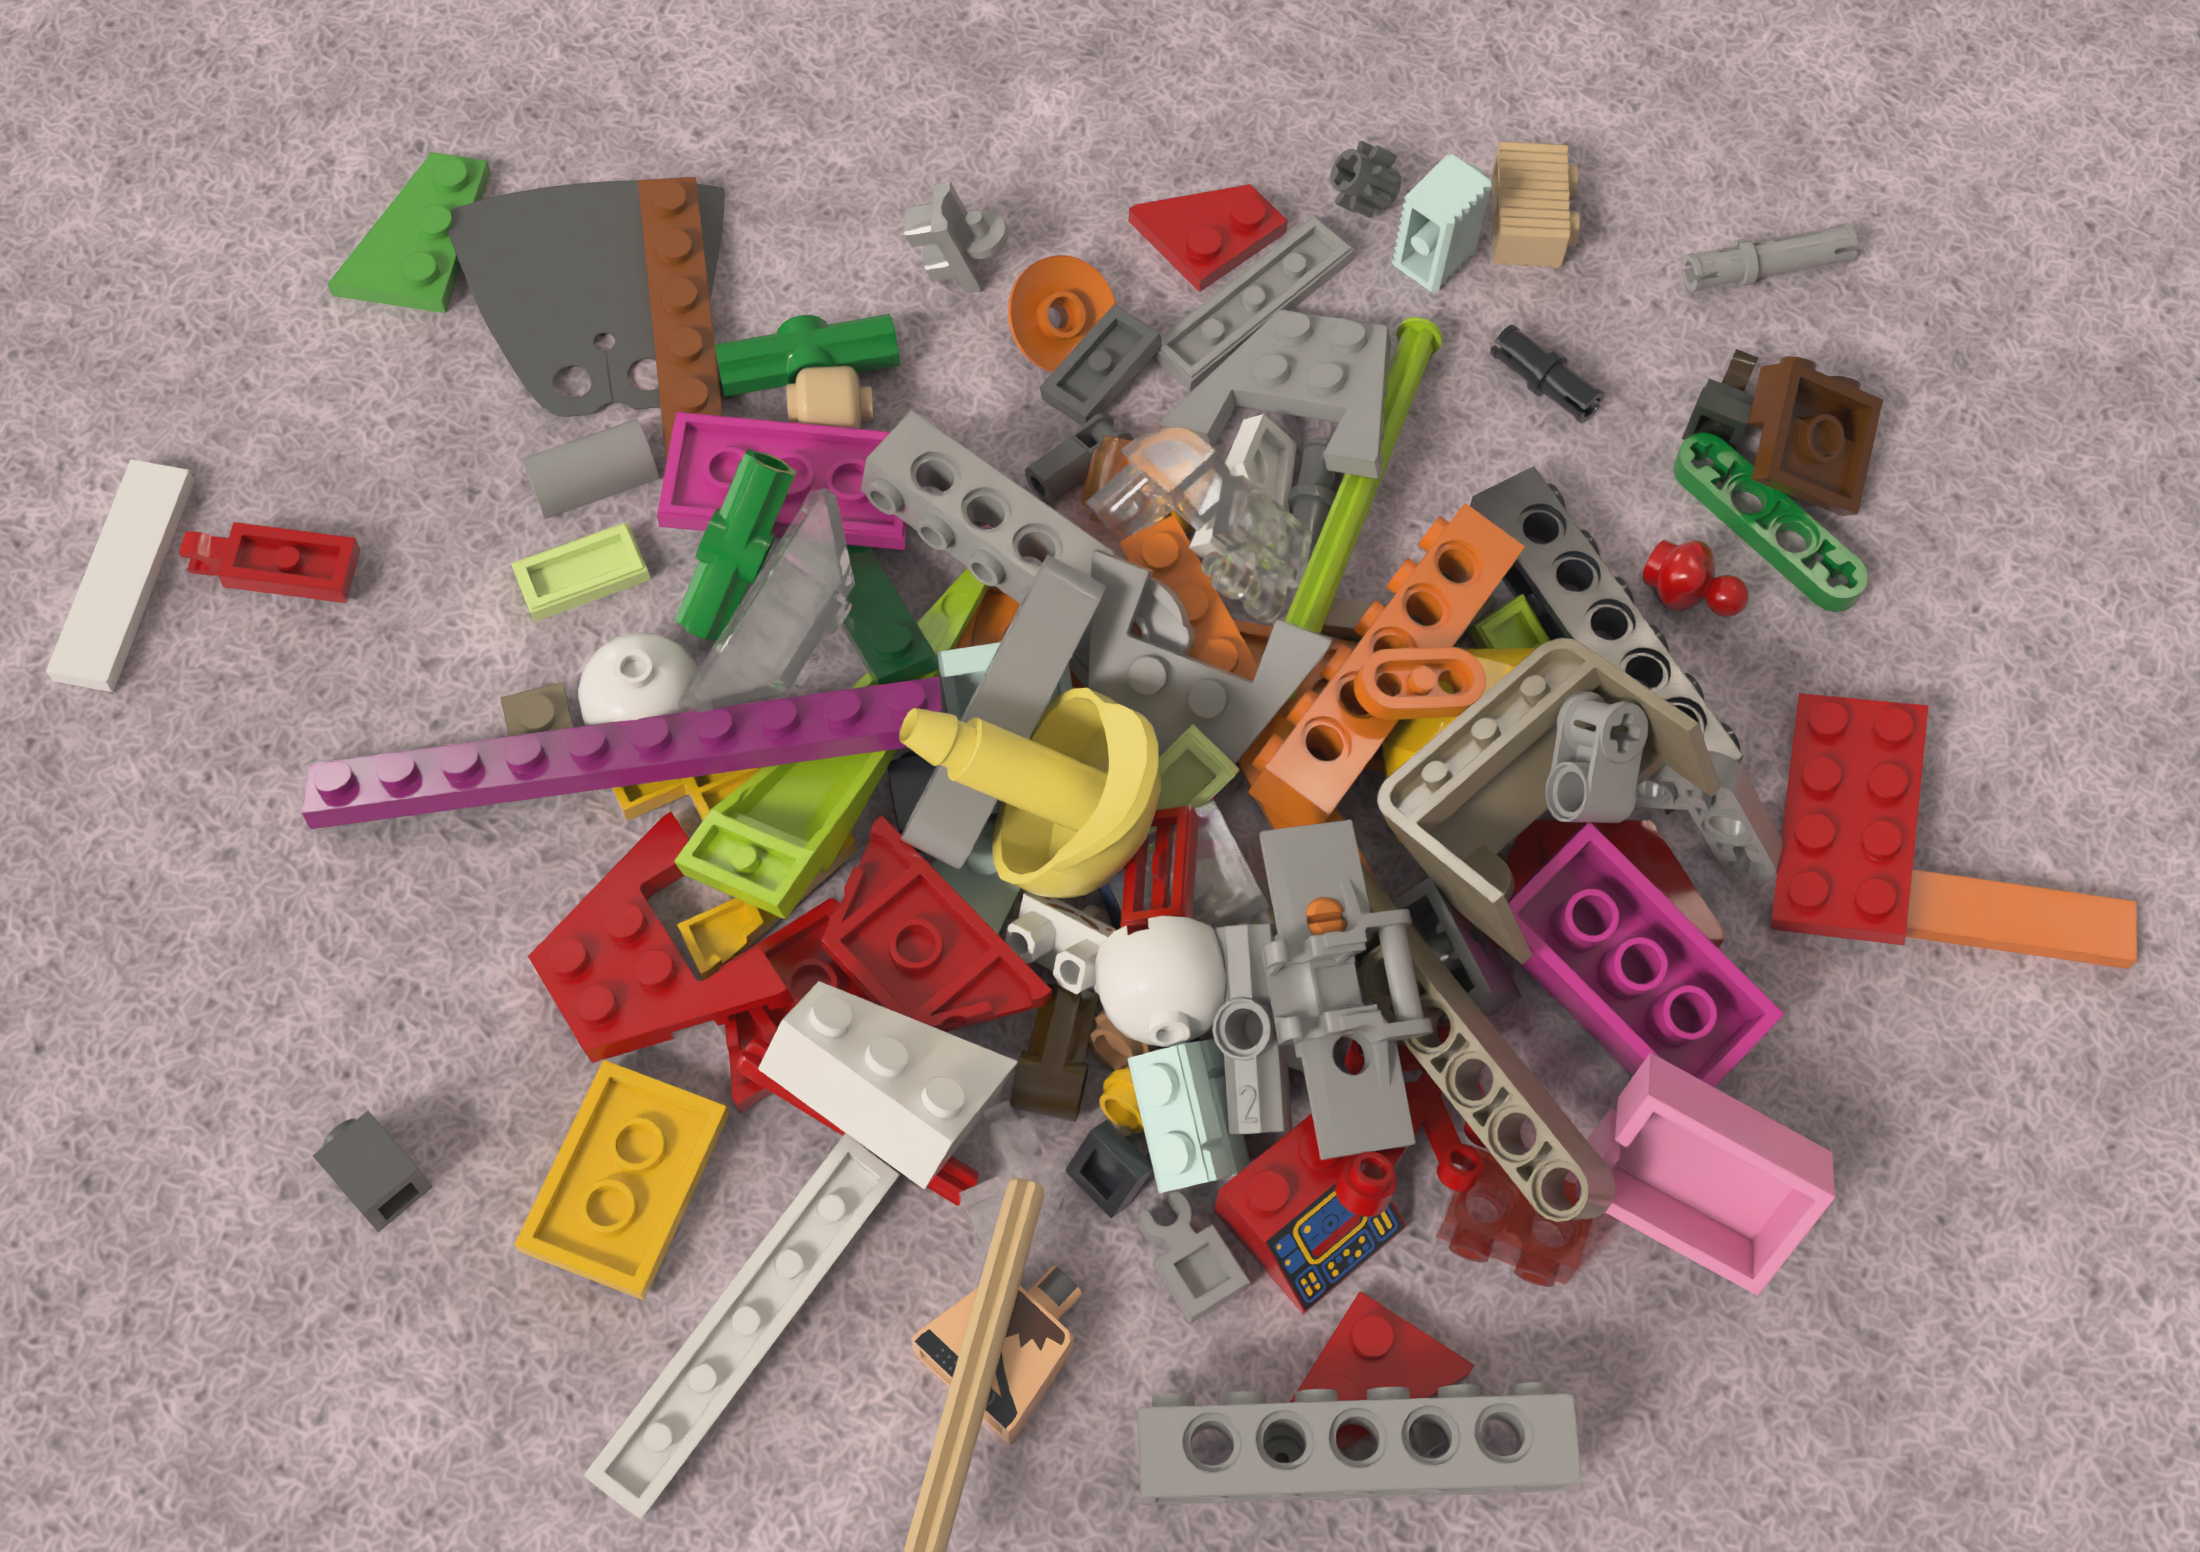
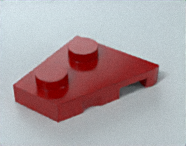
M1251 184L1135 204L1129 208L1128 219L1199 292L1284 235L1287 231L1288 220Z
M1359 1291L1297 1391L1332 1389L1338 1391V1401L1367 1400L1366 1390L1406 1387L1409 1388L1410 1399L1431 1398L1438 1394L1439 1387L1456 1385L1465 1380L1473 1369L1474 1364ZM1295 1394L1289 1403L1295 1402ZM1355 1424L1345 1425L1336 1432V1444L1345 1451L1371 1434L1362 1426Z

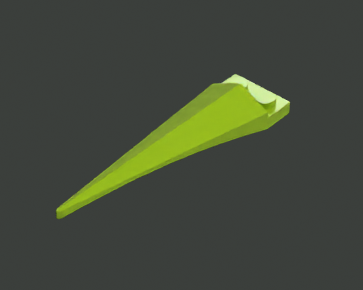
M968 567L917 622L935 654L936 652L955 649L990 587L978 581L970 573ZM939 670L915 680L939 677ZM867 672L850 689L876 685ZM897 749L762 767L709 811L675 859V864L683 875L787 920L817 874L829 871Z

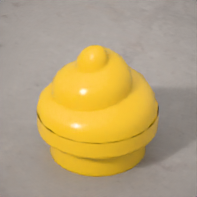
M1127 1066L1123 1069L1115 1070L1104 1081V1093L1100 1097L1099 1103L1104 1114L1118 1127L1129 1126L1134 1131L1133 1133H1141L1144 1127L1130 1067Z

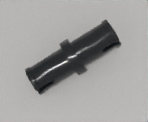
M1514 324L1506 327L1495 339L1494 342L1500 345L1501 348L1496 345L1492 346L1490 355L1500 360L1528 381V390L1536 396L1545 394L1573 415L1579 423L1589 420L1598 410L1600 405L1594 402V400L1602 402L1605 397L1604 391L1594 387L1566 366V357L1558 351L1549 353L1523 334Z

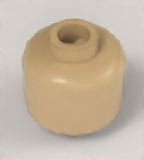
M849 366L804 368L798 373L796 383L787 384L788 422L862 429V423L873 422L872 386L860 387L857 372Z

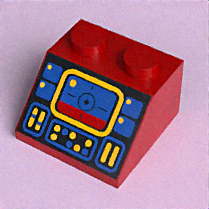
M1312 1113L1218 1190L1213 1211L1303 1315L1406 1227L1392 1200L1383 1213L1373 1217L1356 1215L1339 1202L1335 1192L1337 1180L1346 1161L1356 1155L1321 1160Z

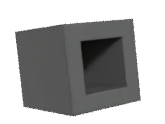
M369 1110L357 1120L348 1119L336 1126L324 1139L323 1147L313 1155L315 1160L377 1232H380L433 1187L417 1165Z

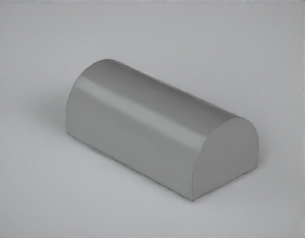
M638 419L522 458L526 474L544 519L659 479L651 449Z

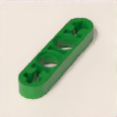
M1708 433L1694 434L1686 438L1675 458L1673 471L1675 478L1689 493L1824 610L1839 612L1846 611L1856 604L1867 586L1868 573L1866 566L1854 553L1785 493L1751 480L1754 466L1724 440ZM1706 457L1714 462L1712 468L1705 465L1698 469L1692 464L1694 459L1701 461ZM1727 475L1732 476L1726 482L1722 490H1719L1716 487L1718 481L1723 483ZM1737 492L1751 493L1760 500L1762 510L1757 513L1742 512L1732 503L1731 495ZM1781 531L1796 532L1806 541L1807 550L1800 553L1784 550L1777 543L1776 534ZM1816 554H1821L1823 556L1820 563L1817 561L1813 568L1809 569L1808 566ZM1840 574L1848 580L1846 586L1840 584L1835 588L1826 582L1828 577L1833 579Z

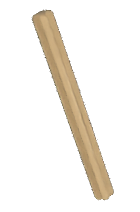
M1012 1178L1007 1184L903 1552H946L1044 1199L1043 1186L1034 1181Z

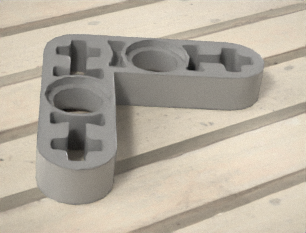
M1708 751L1721 787L1712 797L1666 764L1660 767L1648 779L1637 784V800L1634 808L1688 810L1719 864L1725 870L1756 881L1768 880L1776 874L1783 849L1782 838L1743 767L1733 758L1719 752Z

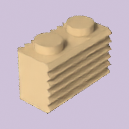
M1498 141L1492 166V240L1494 264L1501 265L1505 263L1506 265L1517 264L1518 266L1528 264L1532 267L1540 265L1541 267L1551 266L1558 268L1562 266L1567 246L1575 247L1577 245L1580 216L1579 212L1569 210V200H1574L1576 197L1578 166L1568 164L1567 144Z

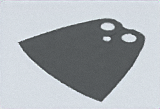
M605 181L538 188L495 196L449 210L453 218V225L448 234L479 311L519 380L530 395L545 410L559 417L591 415L597 412L601 406L610 403H624L637 410L660 407L659 387L650 391L640 390L634 387L628 379V370L636 361L642 359H653L656 361L638 181ZM697 184L709 299L711 302L722 239L724 188ZM602 333L610 334L615 339V345L606 351L598 349L594 344L596 336ZM569 366L584 369L589 373L592 380L589 391L577 398H566L560 395L553 386V379L558 371Z

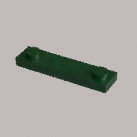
M790 539L875 685L912 681L939 670L935 652L870 547Z

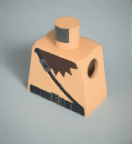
M1053 1265L1028 1291L1019 1286L983 1420L1009 1445L1017 1438L1074 1350V1336L1058 1320L1082 1296V1292L1069 1276ZM978 1287L919 1330L911 1338L914 1354L949 1388Z

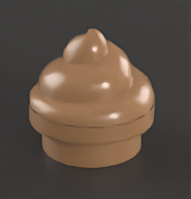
M1104 1010L1093 1022L1095 1026L1089 1038L1090 1047L1095 1056L1113 1070L1129 1066L1127 1058L1153 1052L1156 1048L1154 1045H1148L1126 1037L1108 1019Z

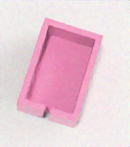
M1652 1053L1647 1056L1619 1095L1617 1111L1610 1108L1587 1140L1608 1166L1614 1177L1616 1191L1613 1203L1605 1213L1757 1296L1836 1197L1831 1151ZM1576 1178L1575 1196L1580 1199L1581 1185L1578 1178Z

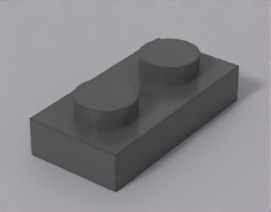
M1114 304L1039 387L1042 400L1083 426L1094 415L1104 412L1161 348L1160 333Z

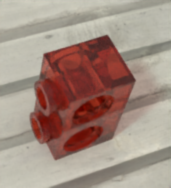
M1471 1146L1482 1156L1484 1161L1483 1170L1471 1190L1459 1192L1451 1189L1436 1238L1450 1242L1449 1250L1464 1259L1485 1263L1491 1257L1515 1266V1275L1526 1282L1543 1287H1552L1555 1281L1566 1285L1578 1269L1593 1218L1561 1222L1544 1218L1535 1210L1490 1152ZM1459 1165L1458 1169L1467 1171L1464 1167ZM1565 1180L1563 1185L1564 1194L1567 1200L1575 1206L1579 1201V1198L1575 1196L1576 1184ZM1473 1197L1489 1200L1496 1207L1499 1220L1492 1223L1478 1221L1469 1213L1466 1200ZM1547 1221L1554 1224L1563 1236V1246L1549 1247L1542 1244L1533 1233L1532 1223Z

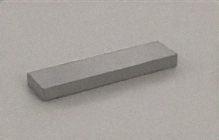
M1313 215L1162 335V346L1152 359L1191 392L1279 309L1291 311L1354 260L1356 249L1316 215Z

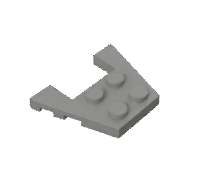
M1279 309L1162 419L1159 426L1163 440L1169 443L1212 450L1237 406L1337 422L1339 424L1323 453L1327 470L1378 479L1382 472L1380 453L1381 440H1384L1385 431L1383 416L1384 398L1387 397L1391 349L1388 325Z
M1101 550L1095 551L1092 558L1091 578L1105 584L1106 588L1090 620L1088 688L1111 698L1122 706L1143 714L1153 725L1158 741V757L1194 724L1236 765L1277 712L1299 688L1316 664L1329 651L1334 639L1286 620L1276 619L1254 681L1133 635L1131 631L1153 570Z

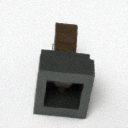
M1736 349L1722 383L1710 378L1708 379L1682 437L1683 440L1694 434L1708 433L1721 438L1736 450L1750 418L1754 395L1746 393L1744 390L1758 357Z

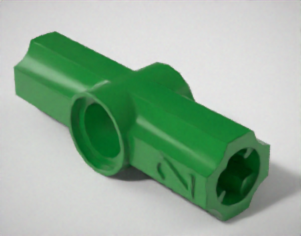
M890 314L828 325L821 317L799 315L782 323L777 329L776 334L714 344L725 397L796 383L798 373L804 368L849 366L857 373L900 366L896 332Z
M747 449L743 458L739 461L722 508L716 509L701 539L695 555V559L699 560L674 620L683 626L686 632L704 640L710 639L724 642L731 631L742 606V600L749 584L753 585L772 547L776 536L772 530L798 472L791 468L786 461L766 452H757L751 449Z

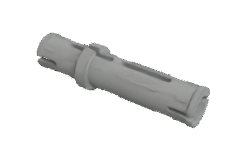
M1842 224L1834 228L1755 243L1748 241L1746 238L1734 240L1728 248L1684 255L1682 264L1684 266L1692 265L1693 268L1682 269V276L1686 287L1690 291L1732 282L1738 283V286L1752 285L1758 277L1841 261H1852L1856 258L1858 251L1856 249L1846 250L1845 247L1858 246V239L1854 228L1850 224Z

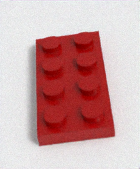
M1799 693L1781 836L1783 849L1777 869L1771 929L1887 944H1905L1929 705Z

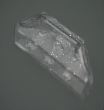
M826 488L809 492L796 516L678 701L677 705L682 709L700 713L788 693L792 685L796 688L801 687L811 675L818 661V656L813 651L825 632L832 635L846 619L852 603L847 601L846 598L855 586L835 494Z

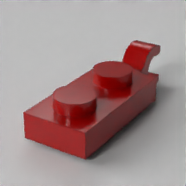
M233 522L229 538L212 536L196 531L185 532L179 555L184 558H190L187 568L189 573L209 576L218 575L224 588L347 603L360 554V547L354 537Z

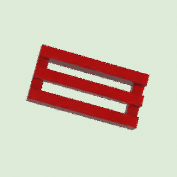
M1192 805L1155 811L1151 827L1157 826L1155 853L1152 859L1151 873L1153 875L1150 910H1143L1149 833L1135 855L1125 865L1120 927L1122 928L1127 925L1128 935L1142 929H1149L1148 918L1173 916L1193 919L1199 816ZM1174 824H1177L1171 907H1168Z

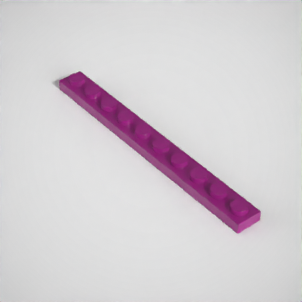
M940 677L645 717L637 720L616 721L309 764L301 814L310 829L906 748L907 746L899 740L900 729L906 715L913 708L945 713L944 692Z

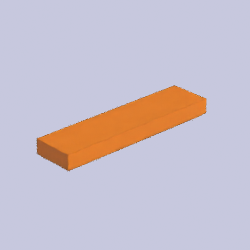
M1913 869L1906 937L2129 969L2137 962L2136 901Z

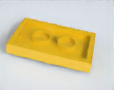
M603 1060L514 1243L517 1250L645 1301L730 1115L727 1106Z

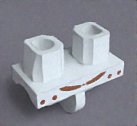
M1027 891L1023 893L1019 918L1008 925L1005 942L1026 964L1035 961L1052 970L1058 985L1075 994L1088 989L1099 995L1096 985L1095 960L1099 946L1117 929L1109 926L1110 918L1108 912L1095 905L1087 906L1080 911L1056 898L1039 896Z

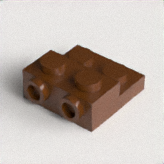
M1786 356L1782 357L1778 364L1761 366L1748 424L1762 429L1751 480L1837 515H1857L1883 399L1860 390L1861 383L1857 380L1843 376H1828L1816 371V363L1805 358Z

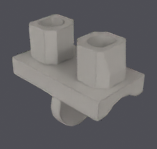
M951 181L934 184L932 203L908 206L905 211V237L911 247L924 246L923 261L931 281L957 278L964 292H981L982 281L976 272L979 259L997 257L1006 245L1009 230L1003 217L993 210H972L968 213Z

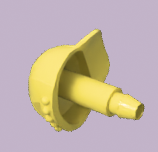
M1074 688L1057 696L1044 709L1029 739L977 717L965 723L958 720L957 716L953 714L913 708L909 711L899 733L900 742L933 766L941 765L947 768L950 780L1000 800V808L995 822L992 841L993 863L1000 879L1025 891L1050 898H1075L1086 895L1105 886L1122 870L1148 836L1162 788L1158 767V741L1153 725L1143 714L1122 706L1094 690Z

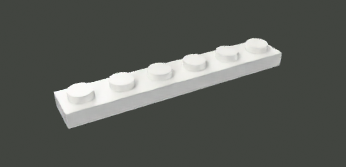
M845 1133L587 1469L583 1477L635 1517L642 1519L900 1174Z

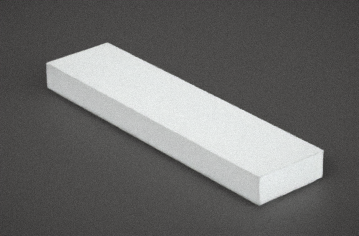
M130 459L47 667L46 673L53 682L114 692L195 482L188 469Z

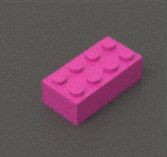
M1588 822L1573 834L1508 901L1533 955L1524 964H1521L1518 960L1516 961L1632 1077L1647 1056L1652 1053L1715 1087L1784 1015L1591 822Z

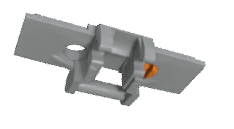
M1352 820L1261 831L1259 837L1278 932L1274 936L1273 942L1264 945L1261 953L1279 1045H1294L1296 1058L1302 1059L1320 1159H1332L1367 1151L1374 1152L1415 1145L1396 1041L1429 1035L1434 1031L1431 1019L1423 1017L1405 927L1412 924L1410 911L1408 909L1370 912ZM1374 932L1379 934L1396 1020L1394 1023H1384L1381 1010H1378L1377 1004L1364 1006L1361 999L1354 955L1366 950V937ZM1340 1037H1349L1357 1041L1363 1049L1365 1063L1357 1075H1348L1342 1072L1334 1062L1333 1048Z

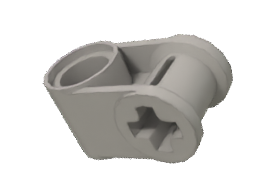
M1586 690L1575 692L1565 700L1557 717V735L1551 771L1545 790L1547 806L1553 817L1561 822L1620 823L1629 817L1637 800V780L1643 747L1648 736V720L1645 712L1638 705L1625 701L1612 705L1607 704L1599 694ZM1579 720L1593 724V727H1578L1576 721ZM1612 726H1627L1629 731L1627 733L1612 729Z

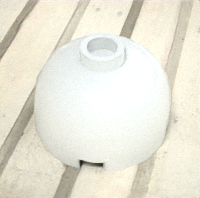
M637 632L616 637L599 648L583 668L578 689V699L585 726L706 709L708 702L700 669L681 645L662 635Z
M1173 916L1148 918L1149 929L1137 931L1130 935L1127 932V925L1114 931L1099 946L1095 960L1096 985L1105 1014L1113 1025L1128 1038L1148 1045L1162 1047L1184 1044L1207 1033L1213 1027L1214 1017L1219 1008L1224 1005L1227 982L1224 959L1216 937V931L1211 926L1194 919Z

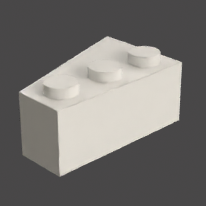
M818 981L783 1018L758 1069L925 1190L988 1112L1018 1061Z

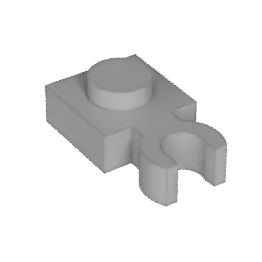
M1175 1190L1169 1194L1168 1200L1171 1209L1177 1215L1175 1223L1169 1226H1161L1153 1220L1152 1215L1147 1209L1139 1212L1138 1222L1142 1234L1148 1241L1155 1245L1164 1246L1167 1252L1154 1259L1153 1267L1188 1322L1192 1324L1247 1290L1250 1281L1213 1224L1195 1234L1190 1226L1192 1216L1190 1204L1183 1194Z

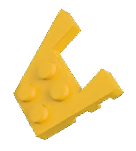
M761 768L612 788V791L627 821L686 795L691 797L703 821L714 806ZM851 832L829 871L817 874L800 901L857 851L856 842ZM734 898L678 923L677 926L701 979L705 980L718 972L720 966L743 953L779 921L781 917Z

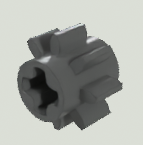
M1359 141L1357 150L1348 149L1342 152L1335 160L1330 175L1333 188L1340 191L1336 197L1335 204L1368 218L1373 217L1375 208L1385 209L1390 206L1397 198L1401 188V175L1396 169L1392 168L1397 155L1378 145L1374 147L1364 141Z

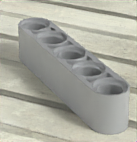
M1047 555L960 721L967 723L970 719L977 717L1029 739L1103 596L1106 585ZM937 765L905 826L900 840L959 870L969 856L998 799L950 780L947 768Z

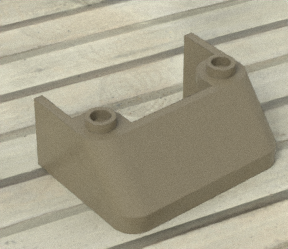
M1569 638L1551 640L1534 650L1391 774L1381 785L1377 796L1378 806L1390 829L1454 908L1521 964H1524L1533 955L1508 904L1515 886L1513 875L1507 863L1496 854L1548 810L1545 790L1551 771L1557 735V717L1561 706L1569 696L1575 692L1586 690L1599 694L1607 704L1612 705L1625 701L1638 705L1645 712L1648 720V736L1643 747L1637 784L1648 779L1660 767L1666 764L1711 797L1721 789L1697 721L1583 643ZM1579 720L1576 721L1578 727H1593V724ZM1612 726V729L1627 733L1629 731L1627 726Z

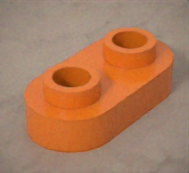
M1456 647L1379 650L1367 658L1354 679V692L1360 705L1371 715L1386 720L1457 717L1483 695L1486 687V675L1480 662L1471 653ZM1438 681L1448 683L1453 688L1454 694L1443 691ZM1377 683L1387 685L1392 690L1393 696L1384 694L1377 687Z

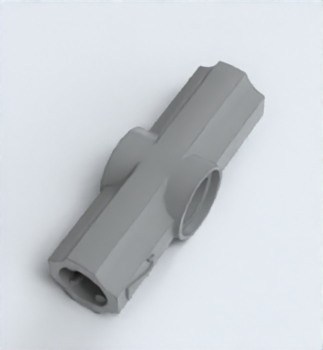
M1276 924L1232 925L1216 928V937L1224 959L1227 982L1224 1005L1219 1008L1214 1017L1212 1032L1215 1043L1224 1053L1229 1134L1292 1130L1287 1061L1289 1045H1279L1261 953L1264 945L1273 942L1274 936L1278 934ZM1253 1011L1260 1017L1263 1025L1262 1037L1255 1046L1249 1042L1244 1030L1245 1021Z

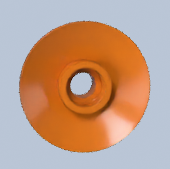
M1067 255L1046 257L1028 266L1019 275L1012 287L1008 301L1010 331L1016 345L1029 361L1037 367L1053 373L1114 304L1116 305V302L1105 278L1089 263ZM1050 308L1056 309L1060 314L1061 322L1058 328L1053 327L1049 320L1048 312Z

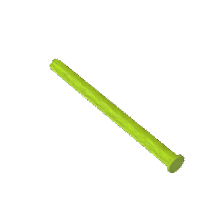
M1410 317L1403 320L1398 326L1396 332L1398 345L1389 364L1387 397L1384 398L1383 416L1385 431L1384 440H1381L1380 453L1382 472L1378 479L1344 474L1285 620L1317 633H1320L1430 356L1436 353L1443 343L1441 330L1427 319ZM1297 690L1294 692V694L1290 697V699L1287 702H1289L1295 697Z

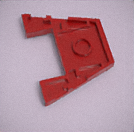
M671 811L659 819L528 955L578 1043L592 1063L674 1039V1032L712 1020L715 1021L717 1026L731 1022L728 1018L730 1015L767 1005L771 1011L785 1007L794 1001L786 985L760 946L705 980L699 981L693 975L648 903L650 896L685 876L674 861L690 839Z

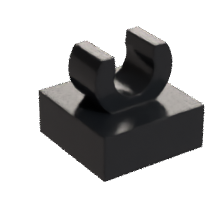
M1105 1120L1090 1130L1065 1169V1172L1112 1219L1131 1203L1152 1172L1153 1166L1150 1153L1148 1152L1143 1156L1128 1141L1134 1132L1129 1126H1122L1116 1129L1108 1120Z

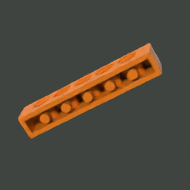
M1464 503L1450 522L1439 515L1417 545L1427 552L1419 564L1408 557L1385 587L1395 594L1388 605L1385 607L1375 600L1353 631L1363 637L1355 649L1351 650L1344 644L1339 647L1320 673L1321 676L1330 681L1321 694L1318 695L1308 688L1286 718L1296 727L1286 740H1283L1274 733L1251 764L1261 774L1247 793L1293 827L1324 823L1399 721V719L1386 720L1377 718L1368 713L1358 702L1354 692V679L1367 658L1383 649L1453 647L1524 550V545L1468 504ZM1441 572L1449 575L1455 582L1448 580ZM1409 614L1419 618L1424 626L1413 621ZM1377 683V687L1384 694L1393 696L1392 690L1387 685ZM1341 701L1353 704L1360 712V715L1349 712ZM1306 745L1320 749L1326 756L1327 761L1315 758L1309 752Z

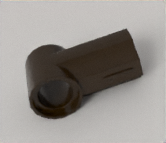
M1058 983L1046 984L1052 990V1000L1045 1006L1038 1007L1028 1050H1022L1016 1068L1010 1108L1076 1122L1087 1081L1089 1063H1086L1085 1060L1090 1034L1095 1026L1093 1022L1098 1013L1099 995L1087 989L1075 994L1058 985Z

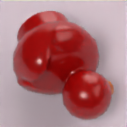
M1666 539L1662 540L1651 552L1643 571V583L1657 589L1661 599L1660 602L1672 611L1683 612L1697 605L1705 598L1708 607L1713 613L1718 616L1731 617L1742 612L1749 601V590L1740 578L1733 575H1722L1715 578L1714 553L1702 541L1693 539L1690 542L1677 545Z

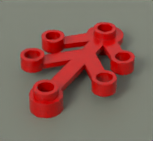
M1437 1026V1034L1442 1043L1449 1037L1451 1027ZM1352 1040L1345 1057V1065L1353 1075H1357L1365 1063V1058L1361 1055L1364 1054L1363 1049L1355 1040ZM1405 1044L1397 1045L1402 1071H1422L1417 1082L1404 1083L1414 1137L1423 1125L1439 1163L1436 1170L1439 1180L1446 1187L1454 1191L1464 1192L1471 1190L1475 1186L1484 1167L1482 1156L1473 1147L1461 1143L1441 1098L1442 1090ZM1478 1080L1479 1088H1480V1090L1482 1091V1093L1484 1094V1091H1483V1089H1482V1087H1481V1085H1480V1083H1479V1080ZM1465 1121L1464 1133L1473 1144L1487 1148ZM1408 1146L1374 1152H1362L1348 1159L1343 1166L1335 1187L1339 1202L1347 1210L1359 1216L1373 1217L1383 1213L1387 1209L1397 1187L1394 1167ZM1453 1164L1461 1165V1166L1464 1167L1467 1171L1460 1170V1169H1458L1457 1167H1455Z

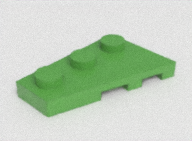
M431 152L328 282L332 296L446 313L461 267L448 234L453 226V218L449 210L483 199L491 174L487 160Z

